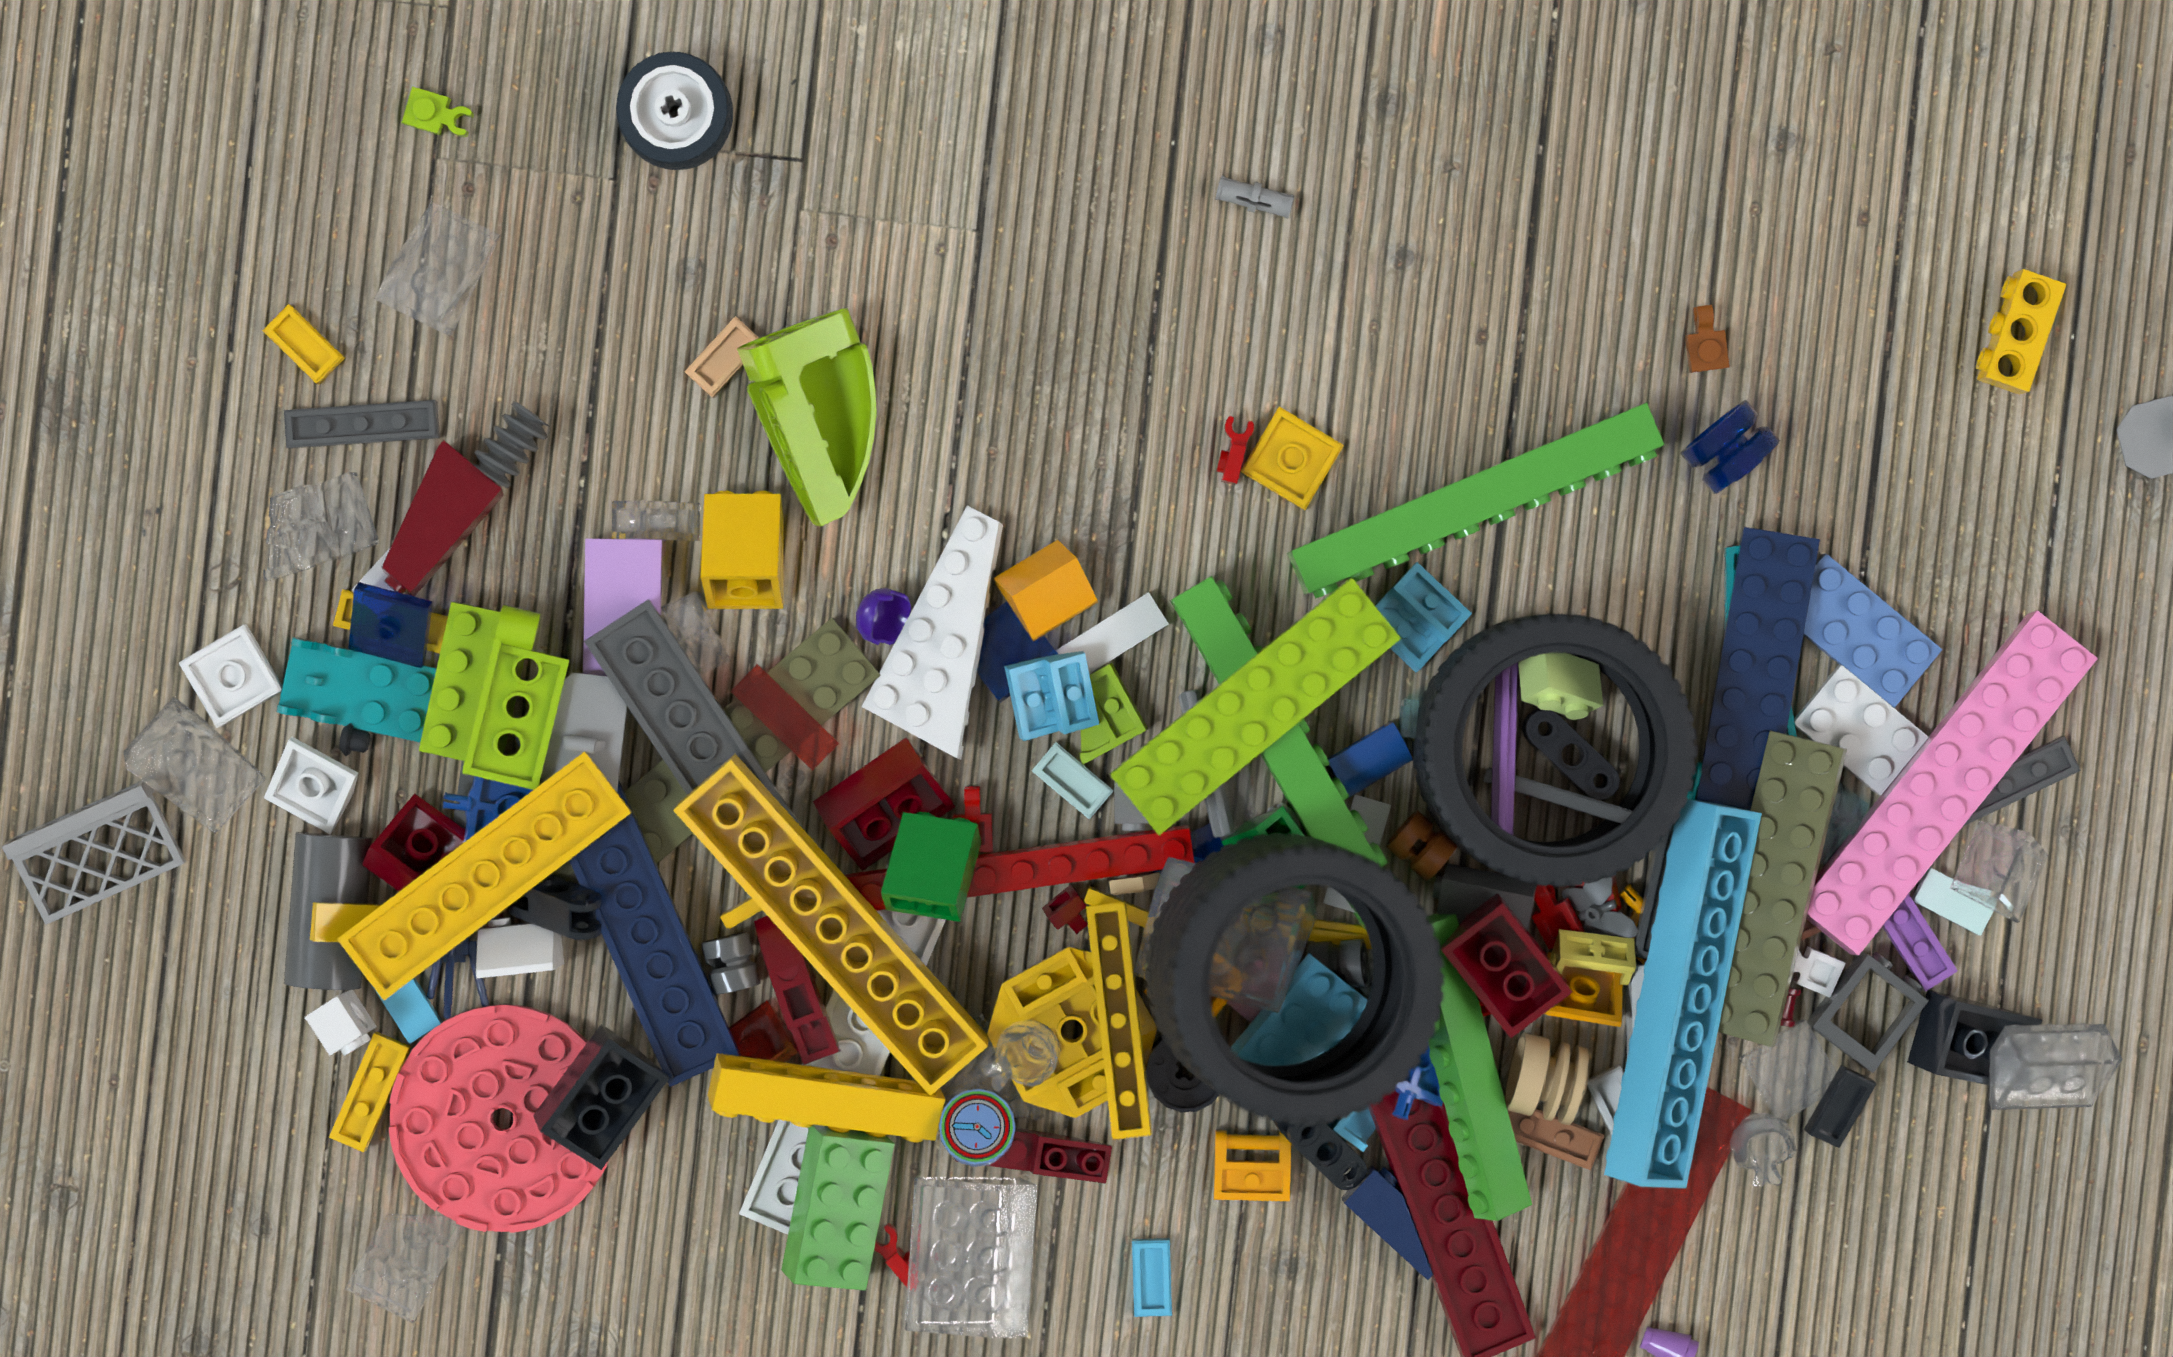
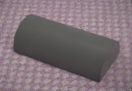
M296 832L284 973L285 985L320 990H356L361 988L362 971L339 942H314L310 940L313 902L368 904L370 870L364 867L362 863L369 847L373 843V838Z

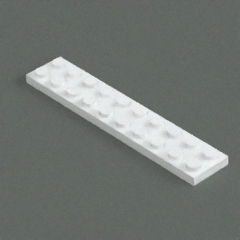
M886 909L878 910L877 912L927 966L946 920L888 911ZM833 990L826 1011L841 1051L805 1065L880 1076L890 1051L840 995ZM778 1120L739 1212L740 1215L788 1235L809 1128L796 1126L790 1121Z

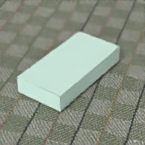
M1057 742L1053 744L1032 769L1034 774L1088 819L1095 814L1114 791Z
M1929 868L1923 875L1912 897V900L1918 905L1979 936L1983 933L1998 902L1933 868Z

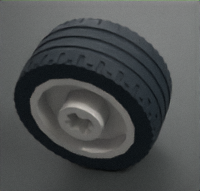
M663 52L643 59V61L639 62L628 72L618 92L616 115L624 139L642 159L659 168L685 170L706 163L721 150L731 131L733 105L727 86L716 70L708 63L696 56L682 52ZM673 107H680L678 109L679 116L672 118L670 110Z

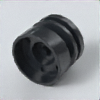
M1160 1036L1152 1046L1146 1065V1080L1154 1097L1166 1108L1181 1113L1197 1112L1211 1105L1220 1094L1195 1075L1189 1078L1185 1075L1177 1077L1175 1073L1179 1069L1176 1063L1179 1060L1173 1055L1171 1048L1166 1045Z

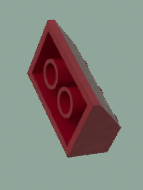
M907 737L813 801L828 830L862 871L893 850L903 812L912 814L927 812L940 818L956 807Z
M414 793L371 844L362 864L400 892L464 843L465 829Z
M1499 893L1467 915L1441 947V951L1510 1038L1514 1037L1573 993L1567 980Z

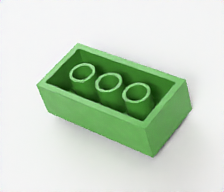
M821 1125L809 1127L781 1268L782 1272L793 1284L866 1291L895 1145L887 1136L882 1138L873 1137L864 1131L858 1130L841 1133L829 1129L828 1126Z

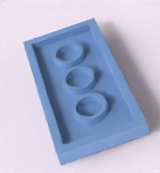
M1822 554L1816 561L1803 635L1837 664L1843 665L1895 708L1943 649L1828 554Z

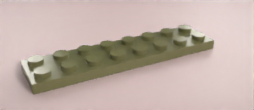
M1769 732L1750 810L1762 813L1718 1028L1719 1033L1769 1047H1774L1776 1044L1847 749L1780 732Z

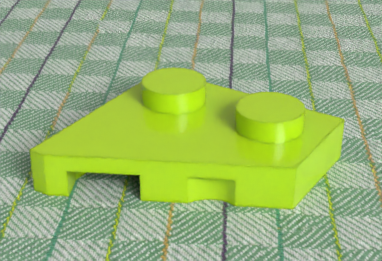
M1112 663L1090 674L1099 725L1081 730L1080 760L1083 765L1148 730Z

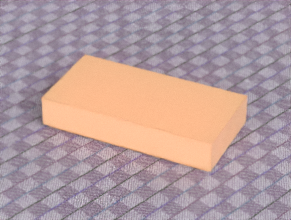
M735 316L684 372L714 398L743 367L737 348L759 337Z

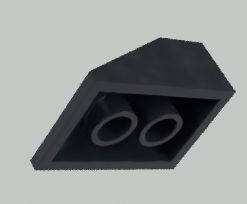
M1927 990L1925 998L1929 1001L1921 1011L1907 1063L1936 1075L2022 1092L2042 1019L1958 996Z

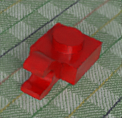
M1229 416L1224 428L1226 435L1231 441L1229 451L1221 450L1216 472L1223 473L1221 482L1236 486L1247 442L1254 430V423L1248 421L1246 431L1238 434L1232 429L1234 417Z
M965 786V814H954V818H965L972 823H977L982 841L979 852H993L992 813H981L980 786Z
M1537 885L1534 900L1540 910L1534 912L1531 917L1548 949L1554 947L1559 929L1577 932L1585 931L1568 897L1557 902L1553 886Z
M887 1223L884 1225V1230L889 1234L890 1241L882 1244L876 1239L874 1251L883 1256L886 1260L885 1263L907 1289L911 1291L922 1282L923 1274L920 1270L923 1269V1265L910 1250L904 1253L900 1247H897V1230L893 1225Z

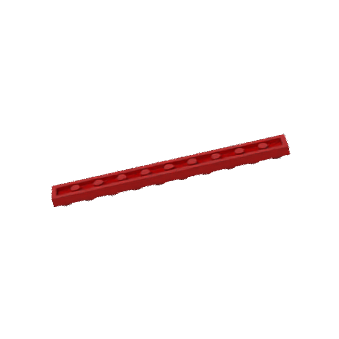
M1189 825L1169 827L1161 835H1158L1155 830L978 855L967 898L1195 865ZM888 868L844 874L876 911L886 909L881 890Z

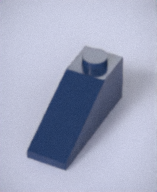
M1371 1164L1363 1181L1355 1188L1348 1190L1341 1198L1347 1207L1423 1277L1429 1280L1433 1274L1404 1197L1397 1188L1398 1181L1386 1167L1378 1171Z

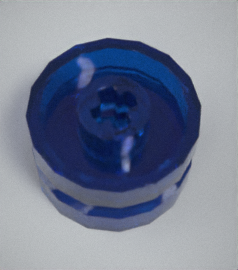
M1747 400L1742 401L1721 416L1680 452L1692 468L1701 467L1714 457L1716 458V461L1704 472L1702 481L1713 494H1717L1733 482H1737L1747 475L1780 442L1768 426L1759 427L1746 437L1743 435L1755 424L1758 413Z

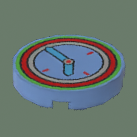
M982 1089L963 1091L953 1097L942 1111L939 1122L941 1142L948 1153L962 1164L974 1167L990 1165L999 1160L1012 1145L1015 1134L1013 1112L1006 1101L994 1092Z

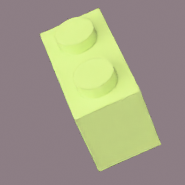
M1568 653L1540 654L1518 662L1522 701L1536 705L1541 710L1557 712L1573 720L1585 718L1589 712L1603 706L1599 664Z

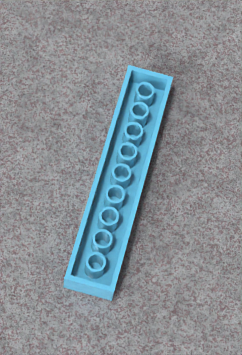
M1691 799L1687 800L1685 807L1681 808L1679 812L1680 817L1676 824H1674L1670 847L1666 855L1667 863L1663 883L1659 890V903L1655 922L1651 930L1652 938L1648 958L1644 965L1641 993L1636 1004L1637 1013L1633 1033L1629 1040L1626 1068L1621 1079L1622 1088L1618 1108L1614 1115L1611 1143L1606 1154L1607 1162L1604 1172L1606 1176L1641 1187H1687L1762 815L1759 812Z

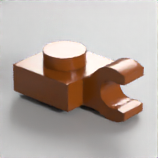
M1712 305L1693 307L1696 334L1685 335L1689 373L1730 368L1725 330L1714 331Z

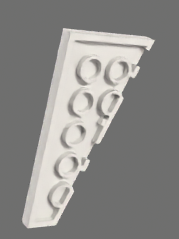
M969 506L965 508L879 674L881 676L875 680L862 705L863 708L960 760L964 747L962 746L964 729L968 725L970 713L968 711L972 688L975 686L984 635V616L986 608L989 607L991 596L989 593L991 577L996 567L1003 528L1002 523Z

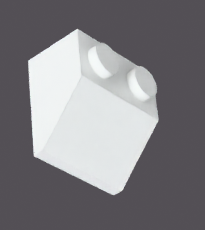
M511 917L492 919L488 922L487 927L478 929L477 978L550 971L564 964L560 934L527 921L511 924Z

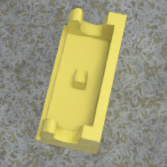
M1559 929L1550 956L1551 961L1561 974L1564 966L1622 973L1620 985H1629L1632 974L1636 969L1635 942L1632 938Z

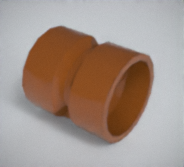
M1416 810L1396 830L1385 847L1400 860L1409 859L1410 868L1423 880L1428 881L1447 862L1456 850L1457 845L1442 831L1435 833L1433 831V823ZM1420 838L1425 842L1417 849L1413 844Z

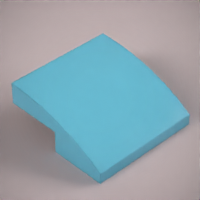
M1418 562L1375 605L1401 637L1390 649L1415 672H1418L1428 662L1436 651L1452 637L1472 614Z
M1085 652L1057 654L1004 666L1018 734L1021 740L1027 741L1058 731L1068 734L1099 725Z

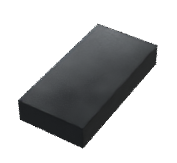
M1840 1065L1804 1130L1809 1135L1840 1148L1877 1083L1863 1074Z

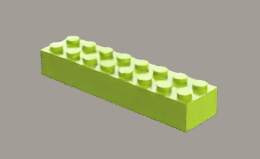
M1353 578L1348 579L1114 769L1110 776L1157 834L1161 835L1397 643L1401 637Z

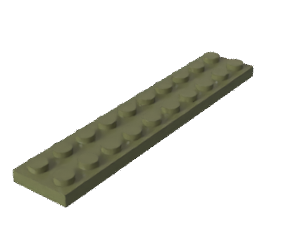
M832 617L723 710L764 771L767 772L881 675ZM664 760L659 762L625 791L656 864L693 834L673 811L687 794ZM570 861L552 873L555 876L580 885Z

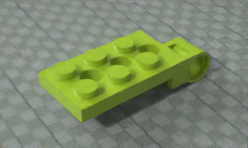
M502 605L463 765V774L532 790L539 786L569 664V659L532 651L540 613ZM524 658L534 660L539 668L537 676L529 681L520 679L515 671L517 663ZM513 696H522L529 702V711L521 718L512 717L507 712L506 704ZM505 733H512L520 740V748L513 755H505L498 749V739Z

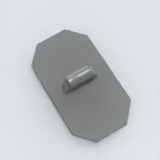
M2173 395L2133 405L2116 429L2125 466L2150 479L2172 474Z
M573 672L564 680L543 766L541 784L585 751L614 789L618 791L627 705L607 676Z

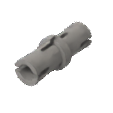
M1221 176L1215 200L1248 207L1247 211L1255 213L1256 209L1288 219L1294 195L1263 188L1262 183L1255 182L1252 185Z

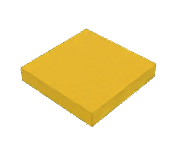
M1278 407L1240 473L1305 511L1344 445L1285 409Z

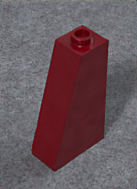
M444 440L439 444L381 567L388 576L384 582L400 596L406 591L414 598L504 496L502 489Z

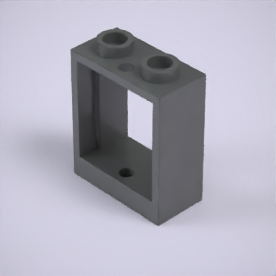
M1861 952L1839 978L1831 997L1826 996L1806 1021V1024L1864 1069L1874 1073L1929 1000L1920 994L1923 987L1907 975L1900 979L1890 971L1893 964L1877 952H1874L1872 956ZM1869 969L1910 1000L1871 1052L1830 1021Z

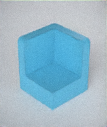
M1369 1108L1360 1113H1351L1350 1117L1344 1119L1337 1118L1331 1125L1335 1132L1362 1152L1368 1147L1366 1141L1376 1129Z

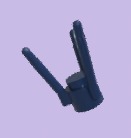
M469 937L432 965L427 992L429 999H433L435 996L442 959L443 963H446L444 988L445 1019L451 1017L454 963L466 962V955L469 956L481 1005L489 1006L483 978L476 977L477 941H469Z

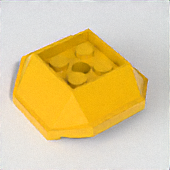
M1068 946L1002 982L987 1036L1024 1102L1077 1118L1108 1101L1092 955L1090 951ZM1136 989L1146 1071L1157 1026ZM1076 1020L1081 1023L1083 1033L1080 1037L1068 1039L1062 1034L1061 1027L1066 1021Z

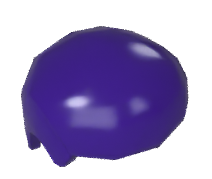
M885 587L875 589L867 594L860 602L856 612V628L863 639L876 645L880 643L894 644L911 613L909 597Z

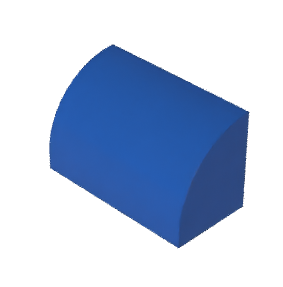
M1388 722L1327 758L1330 762L1329 768L1333 775L1340 779L1349 798L1413 761L1403 738L1393 722Z

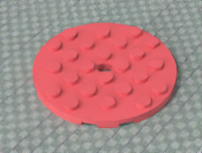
M509 1004L477 1007L462 1012L444 1021L425 1035L412 1049L400 1072L397 1074L389 1102L391 1104L389 1127L391 1147L402 1175L418 1197L434 1211L437 1210L444 1216L456 1221V1224L483 1232L515 1233L531 1230L560 1218L579 1204L601 1178L609 1160L603 1169L600 1170L540 1132L533 1115L587 1044V1039L572 1026L549 1013L535 1008ZM505 1108L513 1113V1124L510 1128L502 1129L494 1123L493 1115L497 1109Z

